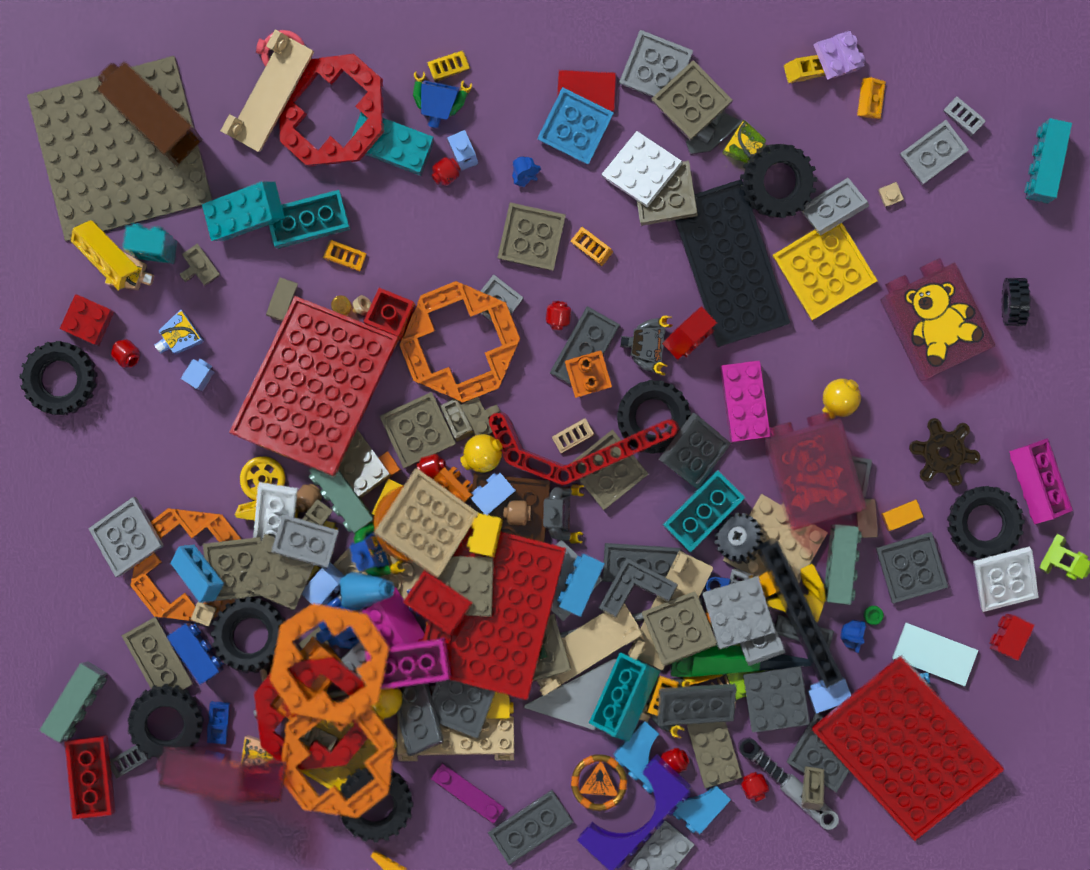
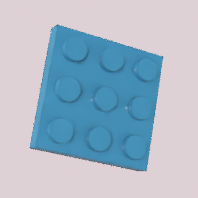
M562 87L537 139L589 164L614 112Z

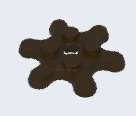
M932 418L927 423V428L930 432L929 439L925 442L918 440L911 442L909 450L912 454L921 455L925 458L926 464L919 474L923 481H931L937 473H944L950 485L958 486L962 483V476L959 471L960 466L963 463H978L980 461V453L977 450L967 449L964 445V439L970 433L968 424L960 423L953 431L947 432L943 429L940 420ZM942 447H946L949 450V455L946 458L939 455V450Z

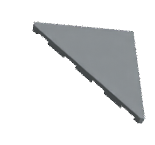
M613 658L548 694L542 695L525 704L524 708L595 730L596 727L589 724V721L617 659Z

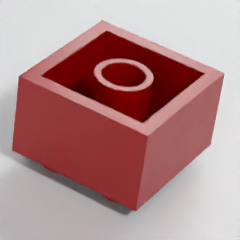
M378 288L363 322L398 336V341L401 342L416 305L414 301Z
M75 294L59 329L99 346L114 311Z
M701 306L662 344L677 360L683 355L687 357L714 332L712 327L717 322Z
M1006 614L1005 617L1002 616L998 622L999 629L997 634L994 633L990 639V649L1008 658L1019 660L1035 625L1015 615Z

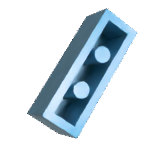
M194 544L179 546L170 564L200 603L215 601L224 583Z
M583 553L581 556L577 555L573 563L575 570L573 574L569 573L565 584H567L565 592L561 591L558 596V606L581 617L605 563Z

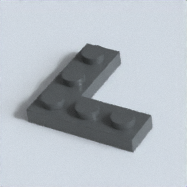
M626 558L599 609L617 618L634 585L669 602L678 584Z

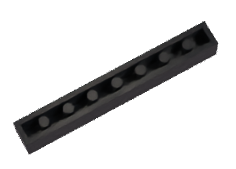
M772 538L756 546L755 548L819 683L828 688L843 680L779 541Z

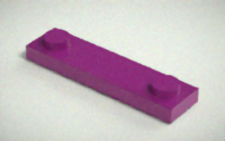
M441 763L431 780L493 824L505 808L444 763Z

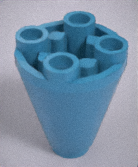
M350 572L339 581L342 606L354 611L383 601L394 594V585L391 581L359 572Z

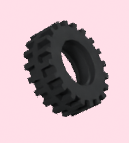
M770 144L764 148H758L755 154H751L748 157L750 159L749 162L743 165L745 172L740 174V179H743V185L740 188L745 191L746 195L743 197L745 201L751 203L750 207L752 209H756L759 214L767 215L768 217L785 218L786 216L796 215L797 211H803L805 209L804 205L812 201L810 195L816 192V188H813V183L817 182V177L813 176V171L816 169L815 166L810 165L809 161H811V158L805 156L803 150L796 149L793 145ZM776 163H784L790 166L796 177L792 193L782 199L770 196L764 185V176L767 170Z
M61 341L46 342L41 347H35V351L26 356L28 359L21 366L23 367V372L19 378L22 379V385L20 386L26 394L25 398L35 408L53 415H67L68 413L77 412L81 407H85L89 398L92 399L94 396L92 393L94 388H97L95 379L98 377L94 370L95 364L90 360L89 355L82 351L81 348ZM56 361H65L71 364L77 375L74 389L64 396H54L48 393L42 382L43 372L46 367Z
M662 380L640 382L629 389L622 398L617 413L618 428L622 437L625 439L642 431L636 422V412L643 402L651 399L660 400L668 406L672 416L671 420H675L678 423L680 431L691 415L689 403L683 396V393L675 388L674 385ZM669 425L667 430L664 432H671V430L673 429V425ZM647 434V438L649 441L654 442L656 435ZM675 436L641 452L649 454L663 453ZM632 439L630 446L637 449L639 443L636 439Z
M975 487L955 499L954 505H951L950 515L947 516L949 521L947 529L952 536L950 539L967 556L984 559L1010 552L1015 545H1018V540L1024 532L1022 531V525L1025 524V520H1022L1021 513L1023 511L1018 507V501L1013 499L1007 491H1002L998 487ZM980 505L992 506L1001 515V531L992 540H978L968 529L967 521L969 514Z
M246 597V599L242 600L238 598L235 599L233 604H226V609L223 612H218L219 618L217 621H213L212 624L215 626L214 632H211V637L214 640L212 646L216 649L217 656L226 665L244 673H259V670L269 669V666L274 662L280 625L286 622L275 607L259 598ZM248 618L261 620L266 625L268 631V639L265 646L254 653L240 651L234 642V631L237 625Z
M163 684L161 687L155 685L152 686V689L143 691L142 695L136 698L128 718V734L131 735L132 744L137 745L140 753H146L147 758L155 757L160 762L163 759H169V762L174 761V758H182L185 756V753L191 752L194 745L200 739L203 727L202 708L198 705L197 698L195 696L192 697L187 689L185 691L179 689V685H175V687L168 686V684ZM171 707L181 714L184 727L176 738L160 740L150 733L147 720L155 709Z
M367 766L361 770L358 768L352 776L350 774L347 776V781L340 786V792L348 800L372 782L375 777ZM392 769L389 793L393 798V808L390 814L383 820L374 822L366 820L361 815L356 818L340 814L345 828L354 837L358 836L365 842L373 840L374 843H378L380 839L388 841L390 836L394 834L395 836L399 835V830L407 826L406 822L412 816L411 807H413L411 791L402 776Z

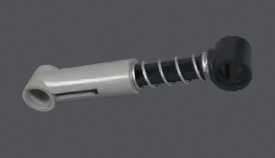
M750 737L741 739L738 743L739 752L749 760L756 762V765L759 764L763 771L768 772L770 777L772 776L776 780V783H780V789L802 808L803 783L793 774H786L783 768L777 766V762L770 760V756L767 757L764 754V751L761 750V747L754 739ZM748 742L753 744V750L749 753L744 752L743 749L744 745ZM825 803L819 813L813 809L802 808L825 829H834L838 824V815ZM826 814H831L833 817L832 821L828 824L824 823L823 817Z

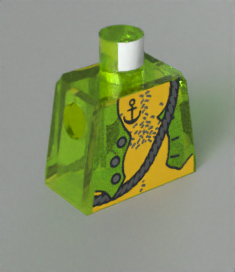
M743 120L725 147L723 154L748 163L750 160L748 157L751 154H755L758 148H762L766 139L749 123Z

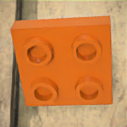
M601 350L564 361L575 398L612 388Z
M444 467L433 480L465 503L472 495L470 492L472 491L473 484L467 488L471 482L466 480L461 484L457 480L461 476L460 471L458 470L453 474L457 470L456 467H451L449 471Z

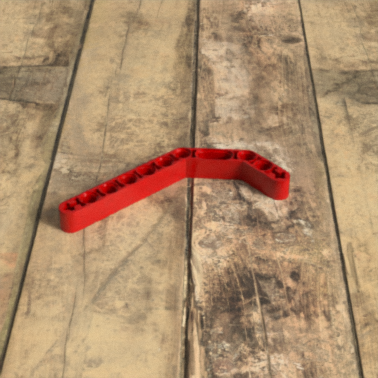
M503 412L494 413L489 418L491 430L495 439L501 442V452L508 464L561 485L569 484L669 439L679 431V425L675 420H665L568 465H563L524 450L507 414ZM498 418L503 420L500 424H496ZM667 423L668 425H673L671 432L667 431L661 434L660 430L667 428ZM507 428V430L499 432V430ZM649 431H653L656 434L654 442L649 441L647 438ZM506 433L511 437L509 444L503 441V436ZM632 439H636L639 443L636 450L630 447ZM614 447L620 448V457H615L613 455L612 451ZM513 451H516L519 455L517 461H513L511 458ZM597 455L603 457L604 462L602 465H598L595 462ZM534 458L549 464L551 472L546 474L531 468L528 463L529 459ZM579 463L586 465L585 473H581L578 470ZM563 470L567 471L569 474V479L567 481H564L561 478V472Z

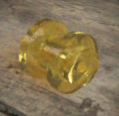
M340 295L332 300L331 308L333 311L342 315H347L351 311L352 305L347 297Z

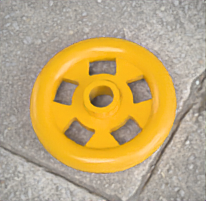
M267 456L255 457L249 460L242 468L240 485L243 492L250 499L257 500L259 477L262 475L266 478L263 483L271 484L274 477L278 479L277 485L285 486L284 469L273 458ZM257 465L260 470L253 474L250 470ZM266 465H270L274 468L272 473H270L267 470H264ZM253 479L255 487L250 488L247 480Z

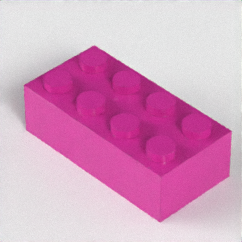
M760 360L722 365L720 371L730 442L771 437Z
M439 638L389 646L381 689L449 679L451 671L446 639ZM365 651L366 660L369 661L372 657L368 651Z

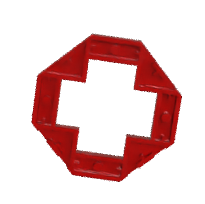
M355 54L310 59L280 115V142L308 167L360 161L384 133L382 113H384L382 97L383 79ZM345 71L367 91L355 107L368 119L344 147L330 136L318 150L295 129L307 115L295 102L318 74L332 85Z
M334 656L321 659L299 660L288 668L292 676L296 677L308 688L321 673L350 696L365 687L363 679ZM270 673L254 693L260 746L282 763L285 739L274 730L285 718V715L271 705L279 693L270 681ZM354 720L353 726L332 751L315 740L308 749L311 755L300 762L297 767L299 770L347 765L369 737Z

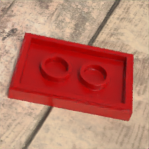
M559 70L558 95L563 87L614 112L616 73Z
M426 570L422 572L403 601L404 604L449 635H452L473 604V602Z

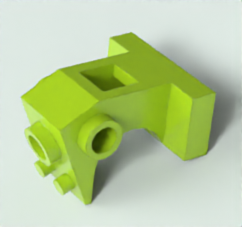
M1057 534L1039 566L1041 571L1049 574L1052 567L1055 566L1066 571V576L1075 581L1087 577L1090 573L1088 556L1079 551L1076 554L1064 548L1066 539ZM1064 554L1074 558L1070 568L1060 563Z

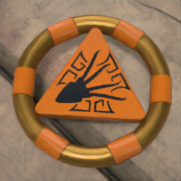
M602 754L591 755L584 758L575 767L571 777L572 792L577 801L587 809L594 811L609 810L615 807L626 793L627 776L625 770L610 756ZM600 761L579 790V775L583 768ZM602 762H606L618 772L620 777L618 793ZM582 794L615 797L603 804H595L583 797Z

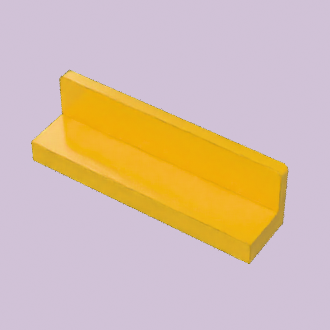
M92 220L73 228L71 242L117 290L124 288L126 277L138 272V267Z

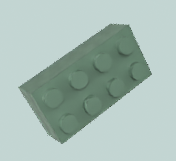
M314 468L309 470L311 472V475H309L310 479L315 485L321 486L323 489L320 491L326 500H331L334 504L332 506L333 511L337 516L344 518L345 522L343 524L349 532L353 531L356 533L365 525L373 522L374 516L355 493L339 469L335 477Z
M833 524L830 527L824 584L826 602L851 604V600L854 601L855 589L852 588L853 581L857 580V570H854L855 562L859 560V550H856L857 543L861 541V531H858L859 527Z
M88 661L80 663L39 731L59 743L69 738L71 739L77 730L75 728L76 724L79 721L82 722L87 714L85 709L92 705L97 698V695H95L96 691L99 688L102 689L105 685L107 672Z

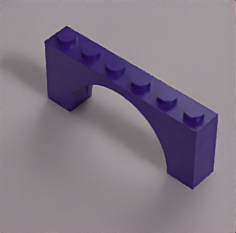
M658 754L642 771L650 782L655 795V811L651 819L641 828L626 833L605 830L592 821L577 839L608 870L619 869L625 863L624 858L628 854L632 856L639 848L637 845L641 841L644 843L651 836L650 832L654 827L658 829L664 823L663 818L667 814L671 816L678 808L676 805L680 801L684 802L691 794L689 792L691 785Z

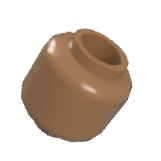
M313 484L302 485L297 492L296 509L302 513L308 512L317 499L320 502L322 501L321 490Z
M510 500L508 507H504L503 518H507L509 525L524 526L527 524V521H530L531 506H528L526 501Z

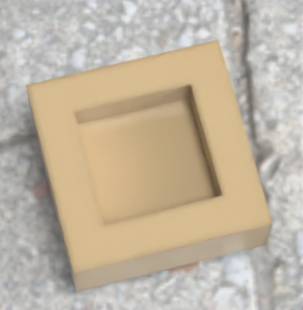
M897 182L878 189L884 207L904 200Z
M198 601L191 620L210 626L217 608Z

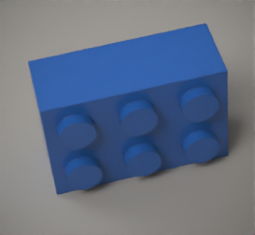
M189 622L168 635L167 638L199 685L223 671L222 665L224 663L221 658L215 656L211 651L213 649L211 643L207 639L204 640L200 635L202 631L196 623Z

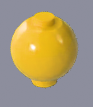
M841 378L831 381L823 391L822 399L825 406L822 411L831 419H834L836 416L846 417L853 414L861 403L859 385L852 379Z
M476 435L466 443L464 455L460 457V461L466 470L473 469L481 473L489 472L495 469L501 461L502 444L498 439L490 435Z
M399 687L381 689L379 702L372 706L382 720L395 715L400 709L402 693Z

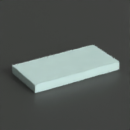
M905 623L892 659L902 655L913 667L965 686L978 650Z

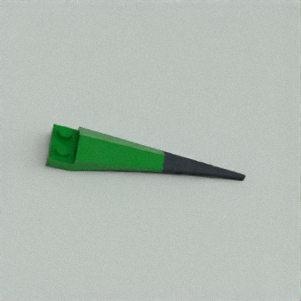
M717 644V646L671 663L670 676L696 677L798 666L806 667L811 666L807 658L781 654L748 666L740 646L731 645L719 649Z

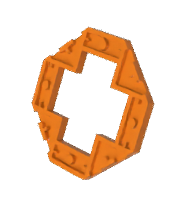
M458 281L420 295L418 304L399 345L413 381L461 402H466L500 388L521 339L507 303ZM464 300L470 317L487 310L489 311L502 346L485 352L491 371L457 384L450 367L435 373L431 372L418 338L436 331L429 315L430 312Z
M168 508L151 521L160 539L179 524H181L191 538H194L205 528H208L218 542L241 539L224 515ZM153 553L134 567L131 587L154 617L193 621L191 617L196 605L185 592L170 604L147 575L162 563L156 553ZM235 599L203 603L217 608L213 617L215 619L219 616L218 612H223L226 609L225 605L228 603L233 604Z
M313 603L280 625L270 681L291 713L346 724L379 702L390 647L368 614ZM323 620L334 636L351 626L372 657V659L356 669L367 686L335 706L326 691L321 692L309 701L288 670L290 666L304 658L293 641Z
M333 701V703L335 704V706H337V705H339L340 703H342V702H335V701ZM372 707L346 724L332 721L338 730L341 731L356 720L379 750L364 762L375 779L348 800L345 799L336 786H333L322 796H319L297 767L300 762L311 755L300 738L324 719L300 714L296 715L286 723L285 727L286 735L283 745L280 780L303 810L348 815L349 817L357 818L389 793L395 736Z

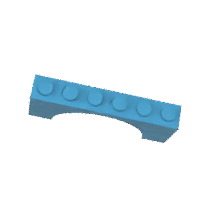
M642 721L634 730L630 741H624L613 755L622 767L626 766L630 770L628 774L634 780L640 779L644 783L642 787L651 794L654 792L653 788L642 771L649 763L650 749L659 733L647 722ZM715 785L699 796L687 798L684 802L680 801L676 805L678 808L673 815L678 820L683 818L687 822L685 826L691 832L695 833L697 831L701 834L731 799Z

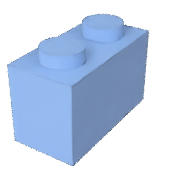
M193 359L181 379L196 389L203 391L215 372L211 370L212 365L204 360L199 359V361Z
M496 473L492 474L486 480L488 482L487 485L483 488L479 486L472 492L474 496L471 499L485 515L492 512L515 492V489L501 473L498 475Z
M329 562L328 568L322 567L306 585L301 595L311 604L317 603L326 606L333 598L330 595L333 592L337 593L341 589L339 581L345 576Z
M845 678L828 688H825L818 682L810 685L811 689L807 690L815 713L836 707L851 696Z

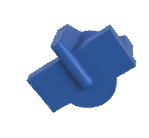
M518 157L513 161L514 170L512 176L515 185L525 187L531 180L537 181L536 174L541 170V167L535 165L532 158Z
M852 620L844 624L841 630L840 638L845 646L855 649L857 653L860 651L861 644H864L865 622Z

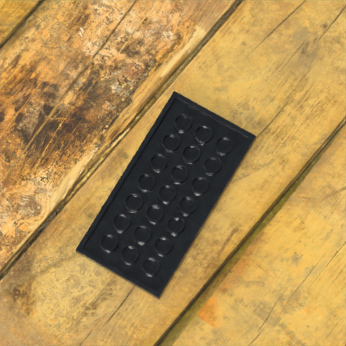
M742 179L695 194L698 216L675 220L703 307L717 322L712 327L714 330L712 334L717 348L790 324L753 210L750 207L751 204L749 201H745L743 197L746 195L745 191L740 188L743 185Z

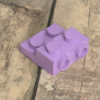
M851 31L837 34L832 38L813 44L827 80L855 72L865 66L864 55L859 53L856 46L857 38L852 35Z

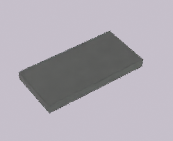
M587 306L551 369L550 374L571 385L564 361L600 350L604 355L620 324Z
M605 543L603 561L605 564L603 566L602 581L613 582L626 558L666 578L681 548Z
M428 682L399 686L402 693V705L397 712V717L408 756H413L443 743L444 740Z
M735 684L660 688L657 723L659 726L734 721L737 687Z
M550 790L488 831V834L508 865H510L572 824L573 820L554 791Z

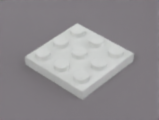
M636 131L602 173V177L648 207L680 168L682 161Z
M1030 547L973 561L980 607L983 612L1039 598L1033 553Z

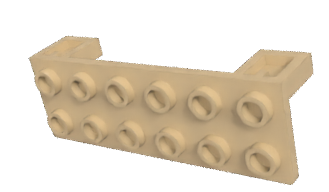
M276 29L266 47L274 52L238 118L229 114L220 130L257 152H261L314 54L313 50Z
M679 550L666 576L667 579L678 584L670 601L696 591L699 598L713 567ZM656 596L651 608L667 601ZM644 621L640 628L643 634L634 640L628 655L635 660H642L663 670L664 667Z
M625 603L617 618L604 612L562 638L571 670L538 680L537 682L541 687L539 690L543 696L643 634Z
M510 716V718L487 719L486 717L479 738L439 724L444 742L413 756H408L398 721V761H418V755L494 754L495 760H514L513 716Z

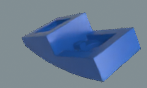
M210 702L207 743H227L230 703Z

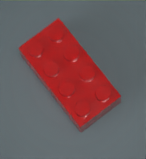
M108 735L65 741L72 819L112 815L116 811Z

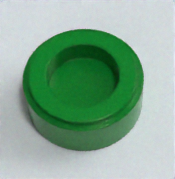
M869 606L864 611V620L868 624L877 625L883 620V611L878 606Z

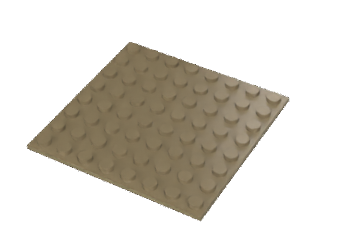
M175 56L131 67L193 127ZM99 76L27 95L65 241L71 240L74 227L90 220L102 231H107L197 207L213 200L199 146L176 167L97 90L102 84L98 80Z

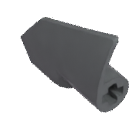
M724 110L691 141L689 139L686 141L689 153L711 151L736 129L742 121L728 115Z

